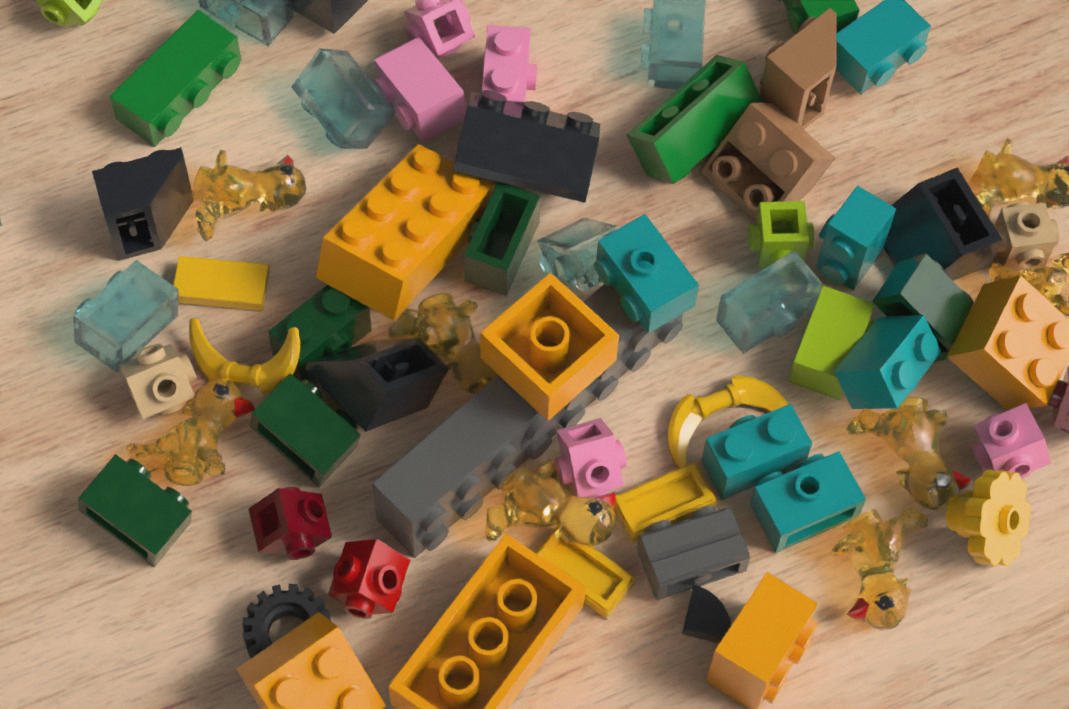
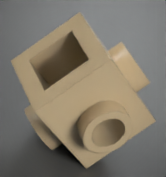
M1017 202L1006 208H1001L994 225L1002 238L996 253L1001 273L1044 268L1054 246H1057L1059 242L1058 225L1055 219H1050L1046 203L1030 205L1027 202Z
M154 344L145 347L137 352V358L118 365L134 405L142 419L157 413L161 415L174 413L182 409L186 405V401L195 398L190 382L197 380L192 364L187 354L179 357L171 344L166 346Z

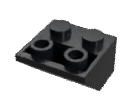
M181 147L173 150H158L146 157L128 162H112L104 168L92 171L118 261L161 250L194 201Z
M958 167L918 183L891 205L896 208L883 248L894 266L900 261L927 254L931 259L937 261L949 278L954 281L992 265L1002 238Z
M420 338L371 340L308 362L305 370L350 415L352 420L367 432L428 408L449 367Z

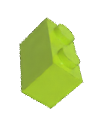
M823 286L794 359L788 382L840 400L843 390L834 371L874 324L873 321H870L875 304Z

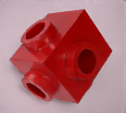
M378 539L345 542L340 559L333 570L334 577L328 595L344 604V611L354 617L370 619L374 614L394 613L396 604L402 594V585L411 560Z

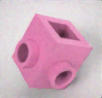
M414 0L416 5L404 11L409 23L405 26L410 41L420 37L430 51L439 57L457 51L461 48V44L475 37L470 25L469 12L461 0Z
M1027 403L1006 412L994 413L984 421L974 425L979 443L973 445L972 450L983 472L989 469L1017 472L1021 479H1023L1033 471L1051 464L1045 438Z
M601 418L556 430L561 456L555 458V466L562 485L569 484L579 499L583 497L595 498L608 494L611 489L624 486L621 468L627 466L623 446L619 440L615 441L614 434Z

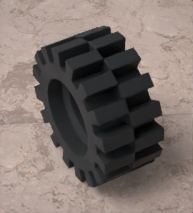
M280 584L272 586L273 593L268 596L264 590L257 595L258 603L255 605L250 602L247 607L248 617H243L242 622L244 630L242 634L250 658H253L273 644L269 638L270 628L277 619L283 616H295L305 622L319 612L331 621L329 611L326 610L325 603L321 597L314 598L313 590L307 587L304 588L303 592H300L297 584H289L288 590L285 591L281 590Z

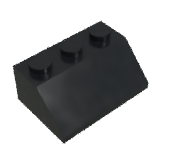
M483 90L480 93L471 91L453 171L583 203L586 202L600 138V123L593 122L592 117L580 112H568L567 115L550 111L547 105L539 102L526 101L524 104L506 100V96L495 91Z

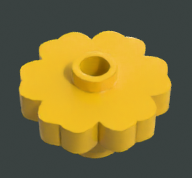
M985 470L982 476L975 480L973 491L966 490L962 494H954L947 504V526L950 530L956 531L959 536L969 538L967 545L968 553L973 556L978 564L1009 566L1013 559L1017 558L1020 554L1021 539L1026 537L1029 531L1031 507L1025 501L1027 493L1026 483L1021 480L1017 472Z

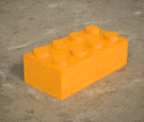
M418 144L323 237L315 278L394 321L468 242L472 225L476 218H482L493 194L495 184L485 178L453 171L454 162Z
M505 533L388 686L390 704L396 709H509L584 607L586 586Z

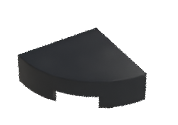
M693 585L682 634L720 644L731 627L729 614L722 602L713 593L703 587Z

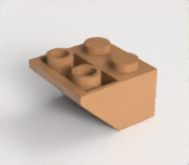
M831 8L818 18H808L799 27L796 35L787 42H777L765 56L764 74L760 80V97L763 103H775L803 129L807 128L825 113L836 69V13Z
M750 103L700 172L756 222L760 202L800 201L816 185L835 160V157L775 103Z

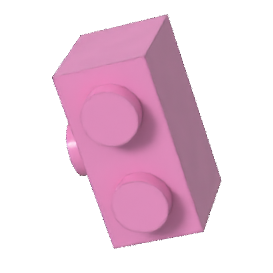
M487 26L482 91H495L506 96L508 101L524 104L527 101V90H536L537 64H530L531 28Z
M420 37L374 59L377 78L373 80V84L378 96L384 103L391 102L395 107L396 116L402 127L407 131L412 129L422 143L464 122L466 105L462 88Z

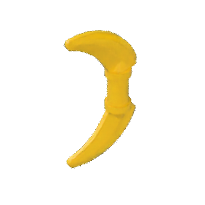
M191 318L189 321V341L193 356L203 374L214 385L217 383L230 387L236 383L251 384L253 387H258L261 393L267 395L289 373L293 375L300 354L299 330L296 327L289 329L285 343L273 358L264 364L249 366L240 365L237 362L225 359L211 346L202 331L199 320Z
M742 375L733 376L730 384L726 385L724 389L707 396L695 398L692 394H686L674 408L667 430L669 451L677 468L687 465V449L690 438L703 419L708 418L710 414L729 406L735 407L740 404L771 412L788 405V402L775 388L764 381Z

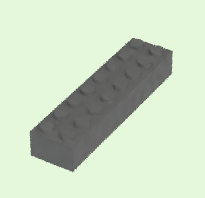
M602 285L583 303L619 334L616 361L549 421L541 416L498 375L372 483L376 519L414 558L425 549L432 551L446 539L449 534L448 529L460 518L463 520L471 518L483 505V498L495 487L498 490L505 488L517 475V468L529 457L532 460L539 458L551 445V438L557 434L556 430L576 425L584 416L585 408L596 398L599 401L606 399L617 387L618 379L628 370L631 372L639 370L647 362L651 355L650 351L661 341L667 344L673 340L683 327V314L647 333L639 320L633 322L627 316L621 304V296L613 285Z

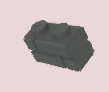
M705 506L692 512L688 516L689 520L674 525L669 520H662L644 529V534L639 535L637 551L655 599L660 600L691 590L693 585L703 586L747 571L750 553L742 534L739 532V526L731 508L726 507L716 511L714 506Z

